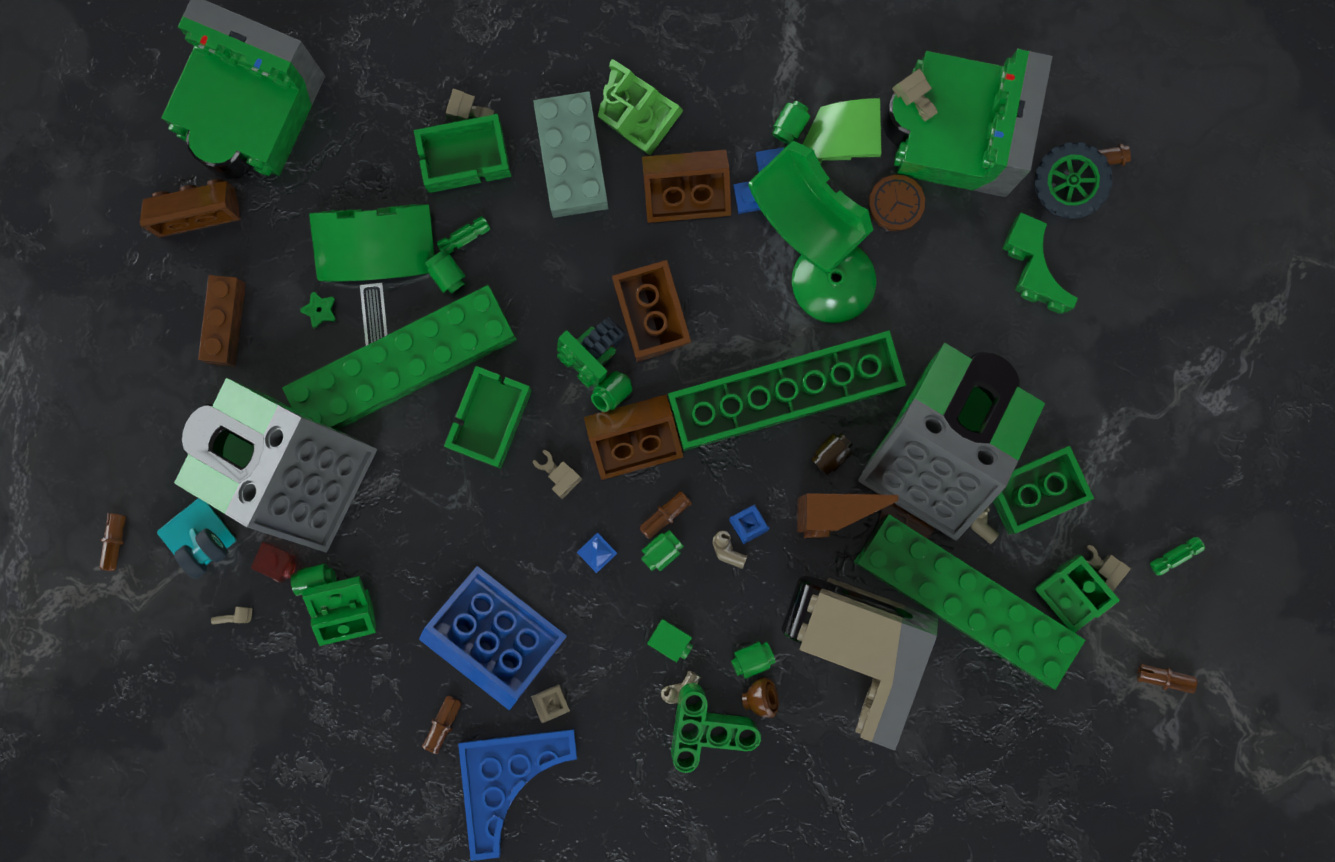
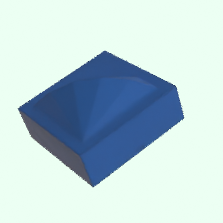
M755 504L729 519L743 544L769 530Z
M599 533L593 536L577 552L596 573L618 554Z

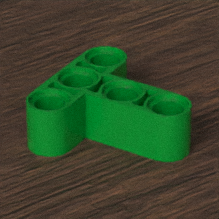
M688 683L681 688L671 745L673 764L678 771L689 773L697 768L700 760L701 746L739 751H752L759 746L761 735L754 720L743 716L707 713V699L703 688L699 684ZM691 695L700 697L696 704L686 703V699ZM687 723L696 725V728L691 732L682 730V727ZM717 726L725 728L720 735L711 734V730ZM749 729L753 731L752 735L748 738L739 737L740 733L744 730ZM683 751L692 753L690 758L685 760L679 759L678 755Z

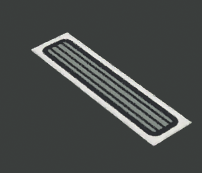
M382 283L360 285L366 346L387 336Z

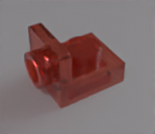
M262 542L250 569L269 576L276 582H285L286 578L290 579L295 571L296 563L293 562L296 556L266 542Z

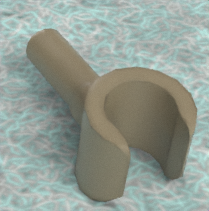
M235 607L234 615L212 617L211 623H249L252 618L253 609Z

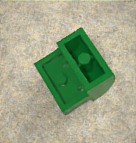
M1081 554L1063 563L1057 568L1056 572L1035 588L1069 630L1074 633L1093 618L1100 617L1120 601Z
M360 576L303 589L302 597L311 616V627L319 646L376 633L371 598L368 589H364Z

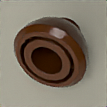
M764 677L755 681L750 686L748 692L742 694V703L745 710H752L761 717H775L779 708V700L776 687L769 678Z

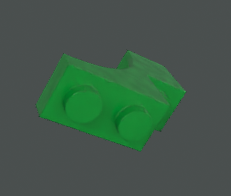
M1020 213L1015 218L1002 248L1008 251V255L1014 259L1024 260L1025 258L1028 260L1015 291L1022 293L1021 297L1031 302H1037L1038 300L1048 304L1047 308L1053 312L1067 313L1074 308L1078 298L1065 291L1054 280L1047 268L1043 253V237L1047 223Z

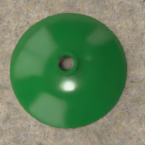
M858 246L831 272L820 269L801 255L792 273V290L797 303L809 316L825 323H843L859 316L872 301L876 289L874 266L867 254ZM834 273L839 274L841 281L833 282L831 275Z

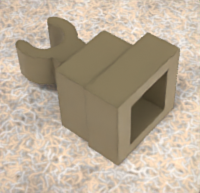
M920 68L892 88L897 97L902 98L906 106L913 101L915 102L916 108L924 121L938 113L936 107L924 96L932 88Z
M453 89L445 119L454 122L468 120L469 116L478 118L494 115V110L473 106L475 96Z
M543 450V453L548 457V462L545 465H540L534 460L533 464L539 470H545L549 474L548 477L556 484L552 490L563 499L582 478L564 461L557 466L553 462L551 453Z
M1085 546V549L1091 553V559L1087 562L1092 568L1096 569L1097 574L1114 591L1131 568L1112 555L1106 556L1104 560H1101L1093 546Z

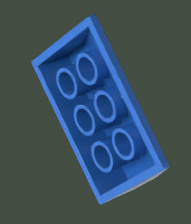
M477 566L425 626L419 640L510 710L567 636Z

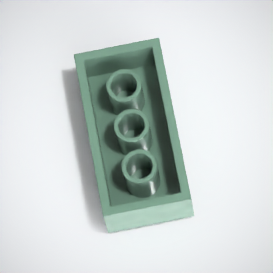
M590 92L533 100L553 218L608 209Z

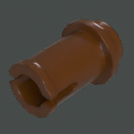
M1120 143L1118 147L1098 150L1107 158L1109 165L1120 164L1125 166V163L1131 161L1128 145L1124 146Z

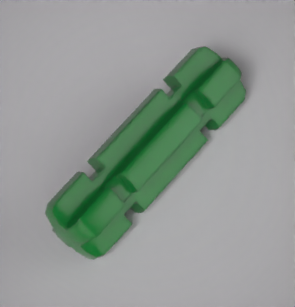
M481 216L475 219L472 225L467 224L451 233V237L448 239L444 237L439 240L437 246L440 251L443 250L448 255L454 251L455 247L459 249L476 239V235L479 233L483 235L488 232L490 226L486 219Z
M1193 537L1186 542V545L1181 544L1164 554L1163 558H1157L1152 561L1150 566L1157 576H1161L1168 572L1169 568H1175L1192 558V555L1203 552L1205 545L1199 537Z

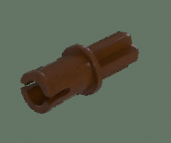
M679 491L664 506L661 507L659 505L657 507L659 510L640 525L641 532L648 539H651L667 524H673V519L688 506L692 505V503L682 491Z
M107 513L104 538L100 540V542H103L99 565L101 570H116L120 545H124L122 537L126 519L125 515Z
M1141 663L1137 674L1140 675L1137 676V682L1161 686L1163 690L1170 688L1194 693L1198 684L1196 677L1173 672L1169 667L1161 669Z
M453 696L446 697L436 719L431 721L433 725L422 744V748L431 753L439 754V750L448 732L453 730L451 725L462 705L459 699Z

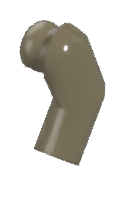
M988 506L970 527L989 544H992L999 536V533L988 524V512L990 511Z
M727 531L717 532L713 537V546L717 558L742 569L747 555L733 550L730 540L731 536Z
M689 670L682 683L665 686L661 690L662 699L669 704L678 703L681 688L688 683L698 684L701 676Z

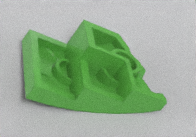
M612 59L609 65L611 69L608 85L604 86V99L600 104L598 117L628 141L651 156L683 110L679 105L660 94L654 87L635 76L632 71Z
M880 98L844 101L820 107L802 145L814 149L819 163H822V160H851L852 157H880Z

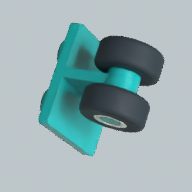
M199 498L157 531V534L174 554L181 568L194 579L200 578L207 572L206 565L211 561L220 562L228 555L227 549L237 541L213 508Z

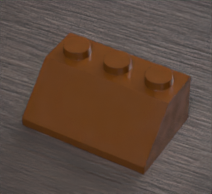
M726 150L642 157L648 223L731 216L730 173Z
M215 179L208 181L206 186L188 185L181 187L180 191L174 193L167 191L153 193L151 198L143 199L140 225L160 238L241 220L235 188L228 181Z
M667 260L612 276L636 362L666 354L691 343Z
M666 394L584 417L601 480L683 458L673 414Z

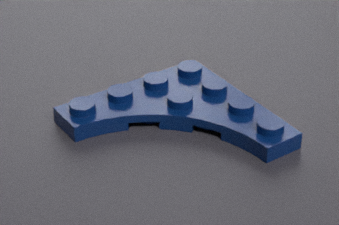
M574 729L460 742L458 744L471 861L500 858L502 827L513 799L523 786L541 771L553 765L577 759Z

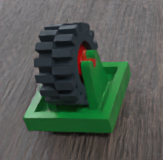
M611 317L603 320L596 328L591 326L577 340L566 330L558 338L557 351L559 354L557 357L566 367L572 366L579 373L577 377L586 387L592 386L595 388L606 378L607 370L603 365L615 354V347L624 339L626 332Z

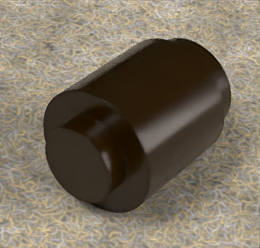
M832 433L814 452L816 455L811 460L828 475L831 471L835 472L852 455L853 452L850 447L853 444L842 433L838 436Z

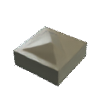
M559 684L531 696L541 723H545L570 711Z

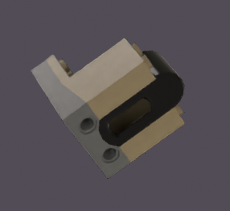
M810 576L798 578L781 626L783 634L801 643L799 649L801 651L873 677L855 732L861 734L860 738L895 751L937 637L938 617L830 577L827 581Z

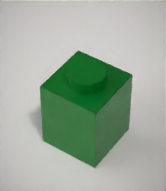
M663 618L647 643L676 663L680 657L685 660L693 647V644L689 643L692 636Z

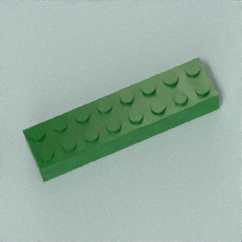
M487 285L282 387L293 409L317 422L338 430L517 339L493 291Z
M889 330L668 393V399L683 451H687L900 390L906 384Z
M889 514L883 515L853 562L1046 687L1057 688L1086 641Z

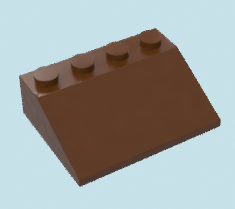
M807 493L798 498L797 532L804 533V538L830 537V532L846 527L897 502L898 495Z

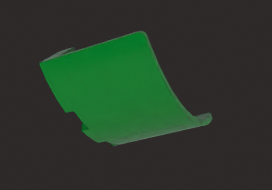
M792 141L749 182V188L767 220L785 241L811 263L826 272H831L873 231L868 209L852 201L841 190L835 193L826 183L830 178L821 167L814 149Z
M429 204L383 207L369 211L355 209L309 213L316 274L319 281L376 280L428 273V267L425 263L434 256Z

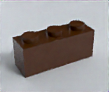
M214 275L208 276L198 360L204 363L236 367L246 283L240 279Z

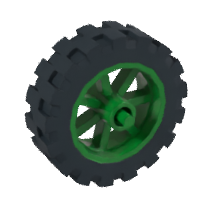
M1068 142L1053 148L1043 157L1035 175V190L1041 204L1052 214L1066 219L1082 218L1098 210L1107 200L1113 184L1112 169L1107 158L1097 148L1082 142ZM1071 160L1085 162L1080 170L1074 173ZM1067 161L1069 175H1065L1055 169ZM1089 165L1095 178H1081L1080 175ZM1053 174L1065 179L1066 182L1053 188ZM1080 183H1095L1089 195L1080 186ZM1068 186L1069 191L1065 201L1055 192ZM1074 188H1077L1085 199L1071 202Z

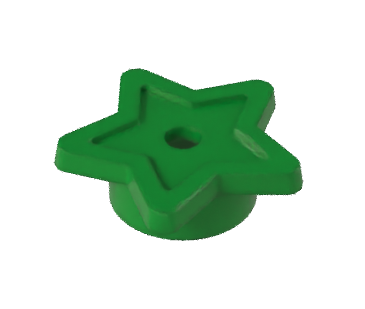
M312 292L310 303L301 308L300 312L310 317L313 328H317L325 321H335L336 318L332 312L335 298L328 297L322 299L318 294ZM318 307L322 308L321 312H317Z

